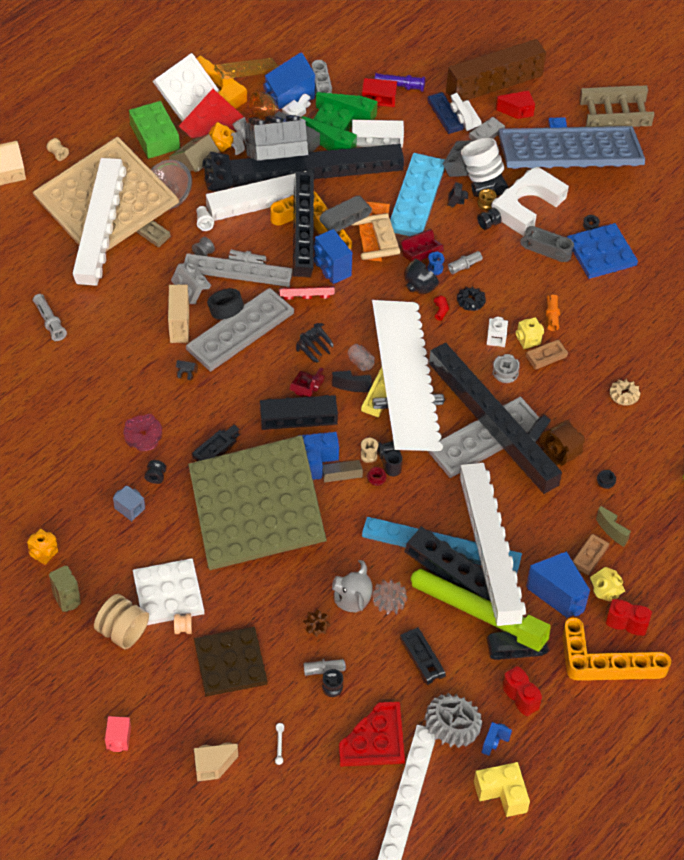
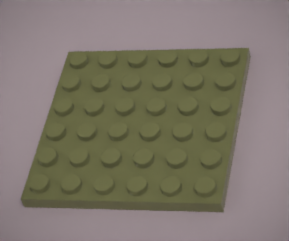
M302 435L189 464L209 570L327 541Z

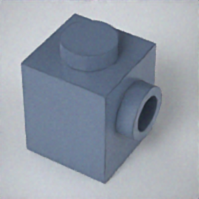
M127 485L122 490H118L113 497L114 509L130 521H133L145 509L144 498L136 489H131Z

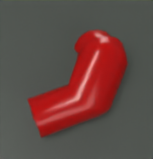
M439 295L434 298L435 305L439 307L434 317L438 321H442L449 311L447 299Z

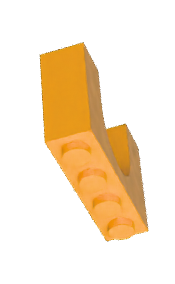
M202 56L196 58L214 84L221 89L218 93L228 103L237 109L247 102V89L243 85H240L220 68L214 66L209 60Z

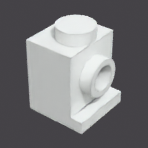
M501 317L489 320L487 345L505 347L508 321Z

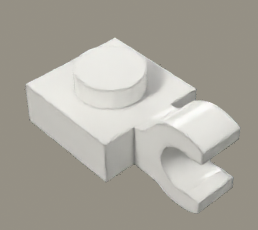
M307 94L302 95L298 102L293 100L282 108V113L303 116L306 113V108L311 105L308 101L311 97Z

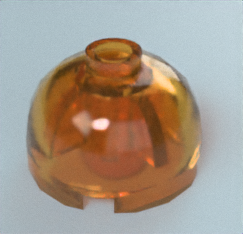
M261 91L253 92L249 103V109H252V114H249V118L259 117L265 119V116L275 115L279 111V107L276 105L272 95Z

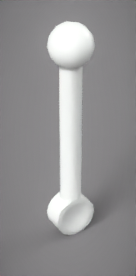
M278 723L276 725L278 743L275 763L281 765L283 763L281 753L284 725Z

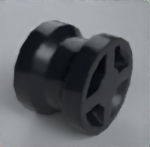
M159 460L149 461L147 463L148 470L145 472L144 478L153 484L162 483L164 480L163 473H165L167 468L165 463Z

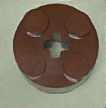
M565 420L544 431L540 435L539 442L540 445L543 444V451L556 466L558 464L563 466L582 454L585 438L581 433H578L568 420Z

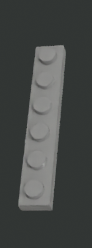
M186 254L184 263L196 265L202 275L287 287L290 286L293 273L292 268Z

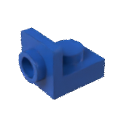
M492 722L483 745L482 753L490 756L492 749H497L500 739L509 742L512 730L504 724Z

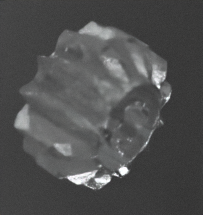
M392 579L389 583L383 580L381 585L377 584L372 594L374 606H379L380 612L385 609L387 614L391 610L397 613L398 608L403 609L407 601L405 587H401L400 581L394 584Z

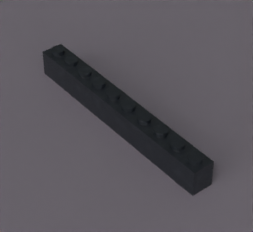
M401 144L309 152L308 155L258 161L253 158L230 160L234 183L233 187H239L295 174L296 171L314 172V179L403 171L404 156Z
M445 342L430 350L429 365L540 491L545 494L559 486L562 475L561 470Z

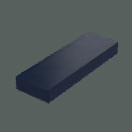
M443 92L428 96V103L448 134L464 130L463 123L460 124L456 112L452 111L450 103Z

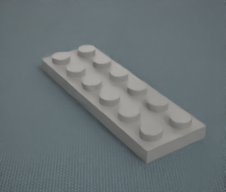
M268 288L245 304L240 313L231 318L223 319L188 343L186 350L211 372L294 314V308L271 288Z
M521 397L503 406L526 432L530 430L539 418ZM477 420L438 441L443 445L441 451L428 452L449 478H452L460 473L461 465L479 463L502 450L503 447Z

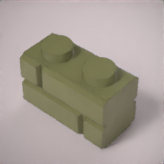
M63 566L50 572L49 578L52 593L62 612L77 608L81 603L79 589L69 567Z

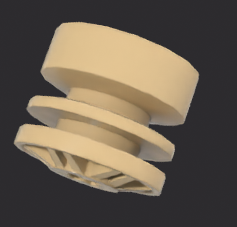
M115 594L105 602L98 612L94 629L107 638L111 637V641L121 648L127 649L141 637L148 624L149 613L137 605L132 606V602L125 599L122 595Z

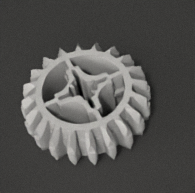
M449 693L445 696L441 694L438 698H434L426 709L425 727L429 728V734H435L434 740L440 739L442 744L446 742L450 747L454 744L458 748L462 745L466 747L469 743L475 741L481 731V714L477 712L478 707H472V701H465V696L458 698L457 693L453 697Z

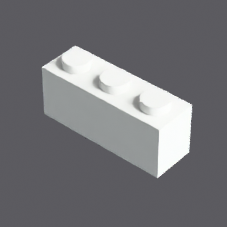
M352 120V133L357 134V147L401 144V148H403V121Z

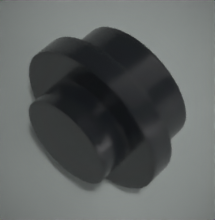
M603 470L597 475V483L602 488H612L616 484V476L610 470Z

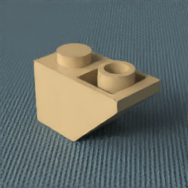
M223 743L219 746L202 745L199 748H194L197 781L219 779L237 759L238 745Z

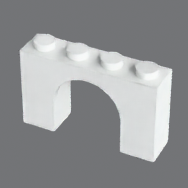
M539 167L532 168L526 171L521 179H517L512 187L507 188L499 198L494 199L491 207L499 211L502 219L501 222L525 236L527 228L535 226L537 215L522 206L518 199L523 196L534 195L557 207L567 198L569 186Z

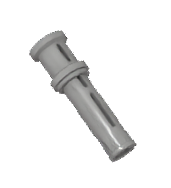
M43 294L35 295L33 302L44 318V326L50 331L52 340L60 341L64 339L67 331L61 326L60 319L54 316Z

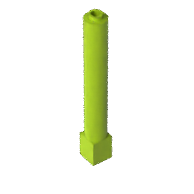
M423 569L415 571L411 576L412 587L516 636L517 642L539 652L549 640L550 624L531 615H528L526 618L522 616V624L497 626L491 601Z

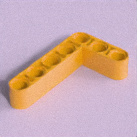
M314 191L313 226L321 235L328 232L319 220L321 214L328 210V208ZM294 195L271 205L270 218L274 225H283L293 221ZM343 229L338 231L337 234L351 250L352 241Z
M573 617L565 622L562 636L568 676L573 680L664 678L669 671L671 658L663 652L587 654L582 621Z

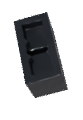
M210 151L202 162L207 190L218 192L230 189L234 183L229 155Z

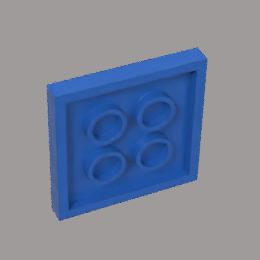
M616 223L567 236L574 243L573 253L588 279L637 266L638 260Z

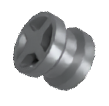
M202 237L199 243H195L192 246V250L195 255L207 256L208 253L214 252L215 247L210 239Z

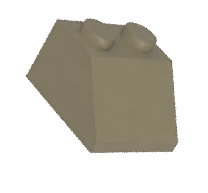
M208 134L192 139L171 154L169 159L186 172L193 170L197 172L203 168V159L206 158L210 151L216 153L220 151Z

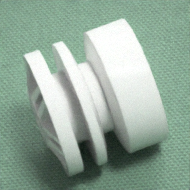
M493 138L477 139L464 146L461 150V155L464 163L467 165L466 169L471 181H488L503 172L504 164L501 156L498 154L499 149Z

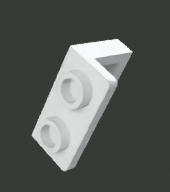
M457 93L451 95V109L453 112H456L460 124L463 123L466 131L482 124L470 102L468 100L462 102Z

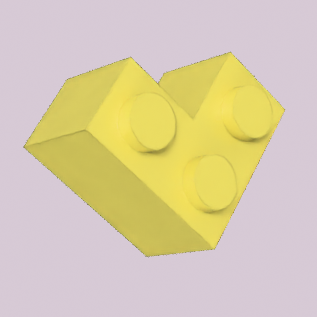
M518 762L475 772L474 785L479 801L500 797L506 817L527 813L530 800Z

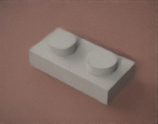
M492 117L470 132L469 138L474 141L481 138H494L498 135L499 129H505V125Z

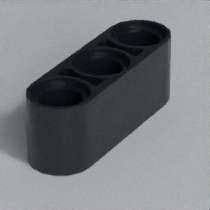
M508 632L492 633L487 636L489 655L494 660L543 656L549 652L547 642L538 652L517 642V637Z

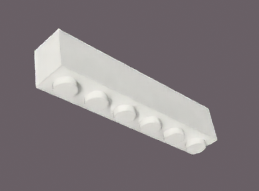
M295 174L206 194L208 212L216 221L271 208L273 203L294 195Z

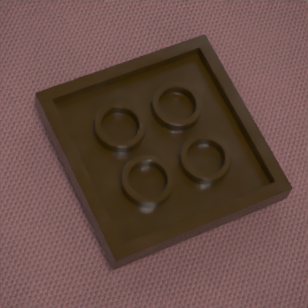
M255 627L194 638L205 697L267 685V677Z

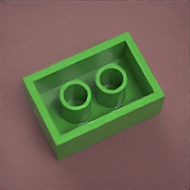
M161 101L129 110L130 126L148 159L180 149L179 134Z

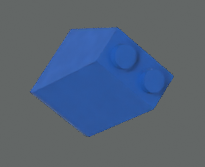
M303 53L297 54L265 75L264 90L266 93H269L272 104L276 105L277 109L284 108L293 100L298 102L304 94L311 97L309 100L315 99V73Z
M567 551L530 565L526 584L529 591L566 618L573 615L578 616L585 611L590 589Z

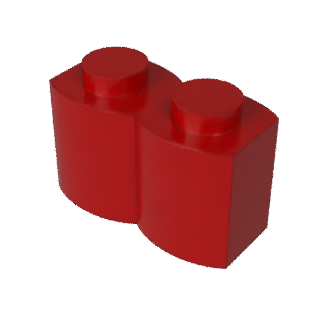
M612 599L605 624L617 630L625 629L631 634L644 636L652 611L645 606L631 605L629 602L621 599Z
M516 666L504 674L503 690L509 698L515 701L517 709L528 717L539 710L542 700L541 692L533 683L529 682L527 674L520 667Z

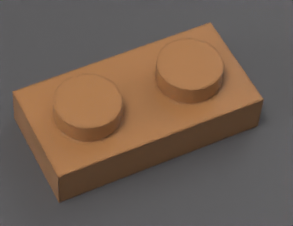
M558 339L528 351L526 358L536 370L566 358L568 352Z
M592 534L573 560L576 568L589 576L609 548L610 543Z

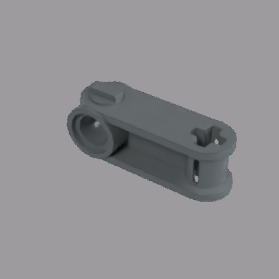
M529 226L526 230V235L520 240L524 248L556 259L559 262H567L572 257L574 243L571 239L535 226Z

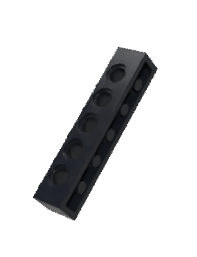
M296 171L294 178L293 277L311 278L313 271L314 172Z
M421 526L407 542L404 552L438 577L491 601L483 569L479 565L470 562L464 554L452 549L447 542L438 539L430 530H426ZM443 559L448 560L450 563L444 562Z

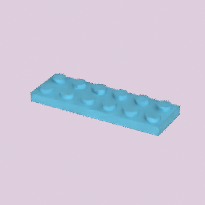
M413 153L390 219L394 233L411 237L425 230L445 170L443 165L444 159Z

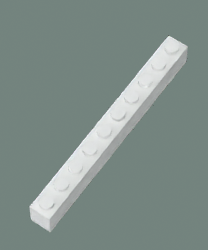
M484 463L461 465L460 481L497 626L522 624V615L526 614L525 603L520 600L521 588L516 585L517 573L512 570L513 558L508 555L509 544L508 541L504 540L505 529L500 525L501 514L497 512V499L493 498V484H489V470L485 469Z

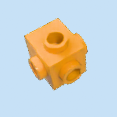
M217 122L208 134L219 151L224 152L227 148H231L233 143V136L231 134L234 131Z
M42 529L36 534H32L27 542L30 556L46 565L58 552L56 537L51 532H45Z

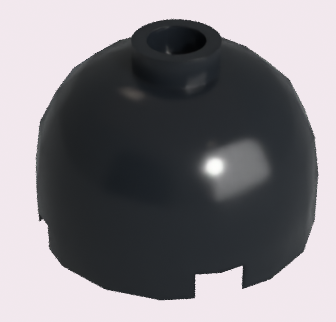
M416 258L405 269L404 279L407 282L405 286L412 293L414 291L419 294L430 293L440 282L431 270L428 271L425 268L426 265Z

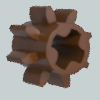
M316 609L315 613L308 612L307 620H303L307 625L305 630L308 633L313 632L316 637L321 633L326 634L327 627L331 625L328 621H325L328 619V616L325 613L321 615L318 609Z

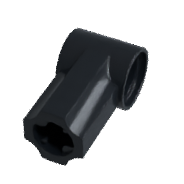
M502 174L488 181L471 182L474 197H478L483 189H492L496 195H502L508 188Z

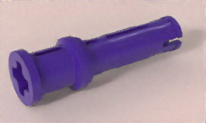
M376 73L374 78L397 81V86L405 87L407 90L419 89L423 92L425 88L424 76L418 78L411 75L402 77Z

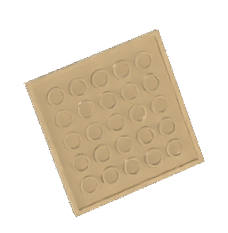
M119 137L108 142L33 192L34 197L79 246L101 158L122 159L123 166L126 167V176L122 179L123 189L119 192V205H116V219L112 222L113 232L109 235V248L106 251L179 203L176 195Z

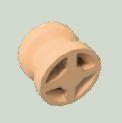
M187 613L184 616L174 614L175 634H180L181 632L192 634L191 613Z

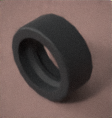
M233 288L217 291L207 301L211 315L215 319L231 318L240 313L244 307L240 292Z

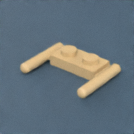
M388 213L371 215L352 224L354 226L372 223L380 249L378 251L362 253V260L400 254Z

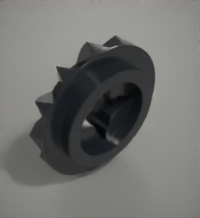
M465 286L463 290H459L457 302L465 310H479L486 302L485 292H481L480 288L475 289L473 286L467 288Z

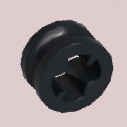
M587 215L584 218V229L588 231L599 228V218L595 215Z

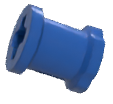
M432 252L428 256L430 263L427 266V270H431L434 275H440L443 272L442 263L444 262V256L440 252Z

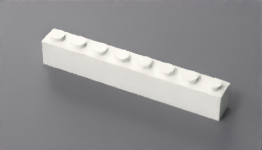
M101 158L73 270L76 284L98 285L99 278H102V264L106 262L105 252L109 248V235L113 232L112 222L116 219V205H119L120 201L119 192L123 189L122 179L126 176V167L123 166L122 159Z

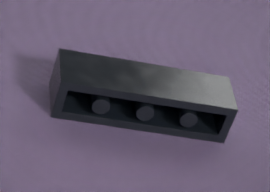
M336 395L260 400L262 430L338 425Z

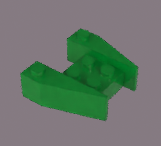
M317 92L316 109H319L314 119L301 116V119L305 120L306 126L320 133V145L328 151L357 148V134L349 132L352 127V120H375L378 101L363 96Z

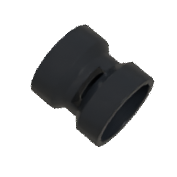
M491 208L486 213L482 212L477 215L478 223L483 230L490 229L492 225L496 226L502 221L501 215L496 208Z
M330 669L323 675L322 690L328 697H337L343 691L344 677L339 670Z

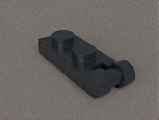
M419 627L400 635L402 644L426 685L433 683V680L437 678L442 679L446 677L442 665ZM433 667L434 671L429 673L427 668Z

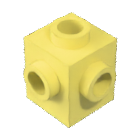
M536 317L519 322L516 336L523 349L541 345L544 328L542 324H539Z
M604 567L590 577L594 586L593 591L600 599L610 602L612 599H618L619 595L625 592L622 578L613 569Z

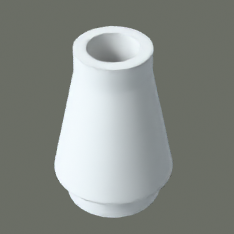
M198 207L196 210L198 228L202 231L211 230L214 225V219L206 207Z

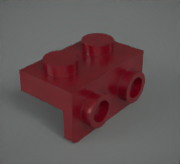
M431 229L401 240L403 257L410 262L415 258L422 261L428 258L432 252L441 253L444 251L443 244L434 239L433 230Z
M320 367L315 375L300 370L292 381L289 390L294 391L295 394L311 397L314 392H318L319 387L324 382V368Z

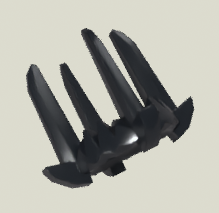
M323 323L314 324V327L305 332V334L302 332L296 344L297 352L301 349L316 363L319 360L307 346L311 347L320 356L322 354L313 344L314 340L329 355L331 354L329 349L319 337L321 336L331 347L334 346L332 340L322 329V326L325 325Z

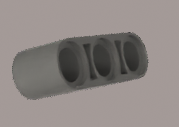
M355 196L326 210L321 214L319 220L328 231L334 229L338 232L368 217L372 208L361 196Z

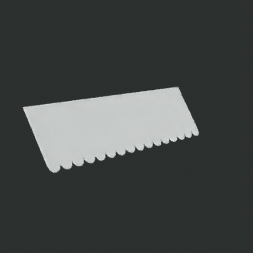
M372 300L395 450L441 451L443 445L438 442L441 439V435L435 432L440 428L438 423L435 422L438 420V416L433 413L436 411V406L432 403L435 398L430 394L433 391V387L429 385L432 379L426 375L429 374L430 369L425 366L428 364V359L424 357L427 351L423 348L425 341L421 338L424 335L423 331L420 330L422 323L418 321L421 318V315L417 312L419 305L414 302Z

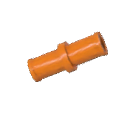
M553 294L551 295V300L550 296H547L546 316L548 317V330L555 331V326L556 330L559 329L560 309L558 308V296Z

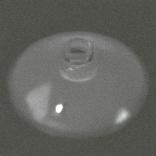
M165 160L151 169L179 200V203L170 209L180 205L187 198L192 186V176L187 166L177 160Z

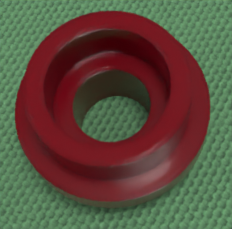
M373 467L367 474V480L372 485L379 486L386 481L387 475L380 467Z

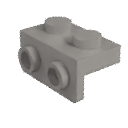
M193 263L178 264L171 279L174 285H188L189 304H195L201 291L211 287V284Z

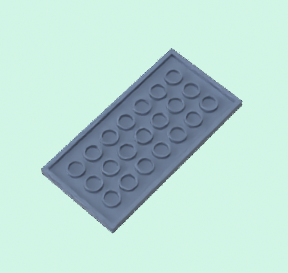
M633 126L499 129L498 132L507 168L645 165V156Z

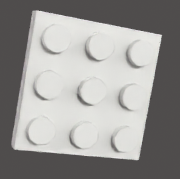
M192 53L153 81L182 122L212 89L219 92V89Z
M193 558L133 570L140 608L149 613L147 625L174 620V614L184 616L187 613H191V617L204 614Z

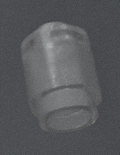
M355 344L349 349V359L361 371L370 370L373 367L375 357L362 345Z

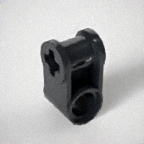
M393 440L386 443L378 442L377 451L386 474L398 476L402 471L403 460L400 450H395Z

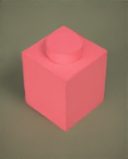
M108 716L105 736L107 749L113 752L128 751L131 733L130 718Z

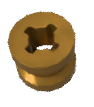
M492 189L480 191L478 207L480 209L488 211L492 208L491 204L496 199L495 191Z

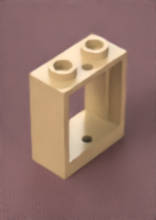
M169 285L168 323L170 343H189L188 285Z

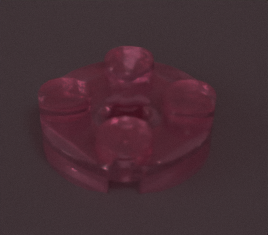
M152 414L140 415L125 422V442L131 448L133 446L139 451L151 450L162 439V426ZM140 431H147V432H146V435H142V434L139 433V432H140Z

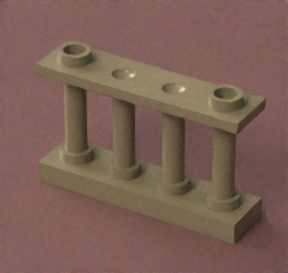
M647 85L581 88L580 105H588L590 113L587 115L585 127L652 126L654 112H646L644 105L648 94ZM620 103L623 113H613L611 104ZM627 103H637L639 112L630 113ZM594 104H604L606 114H597Z

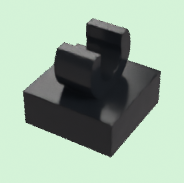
M458 182L454 184L448 196L447 205L453 208L457 203L464 205L465 199H468V192L462 191V184Z
M177 360L176 368L180 369L177 373L178 378L181 379L182 374L187 372V379L191 381L193 378L192 372L197 373L198 365L192 362Z

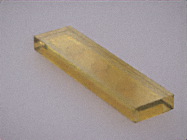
M272 58L217 64L214 70L221 79L267 74L279 66Z

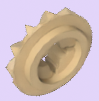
M627 379L624 381L618 380L612 384L610 396L618 404L632 405L640 397L639 386H635L634 381L628 382ZM629 389L628 392L622 394V390Z

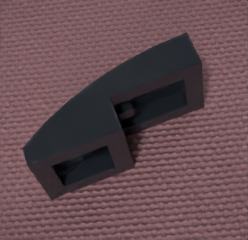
M351 370L332 372L333 387L351 392H369L371 389V375L352 376Z

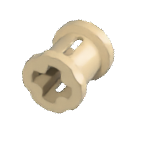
M54 138L47 144V150L52 152L58 161H62L68 156V148L63 147L59 139Z
M366 438L361 442V459L366 463H372L377 459L378 442L373 438Z

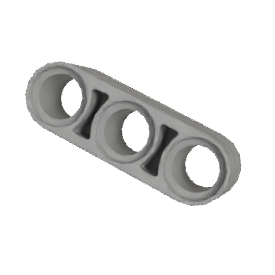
M315 60L312 63V70L315 73V96L317 92L332 93L326 62Z

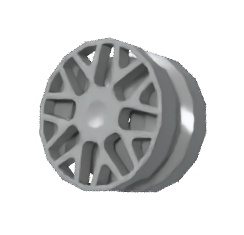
M510 354L498 356L493 364L494 377L502 383L515 381L519 375L518 359L516 360Z

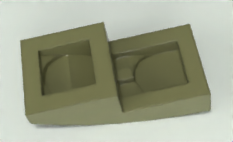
M600 506L596 517L597 522L608 536L624 547L629 540L631 531L616 523L618 517L616 514Z

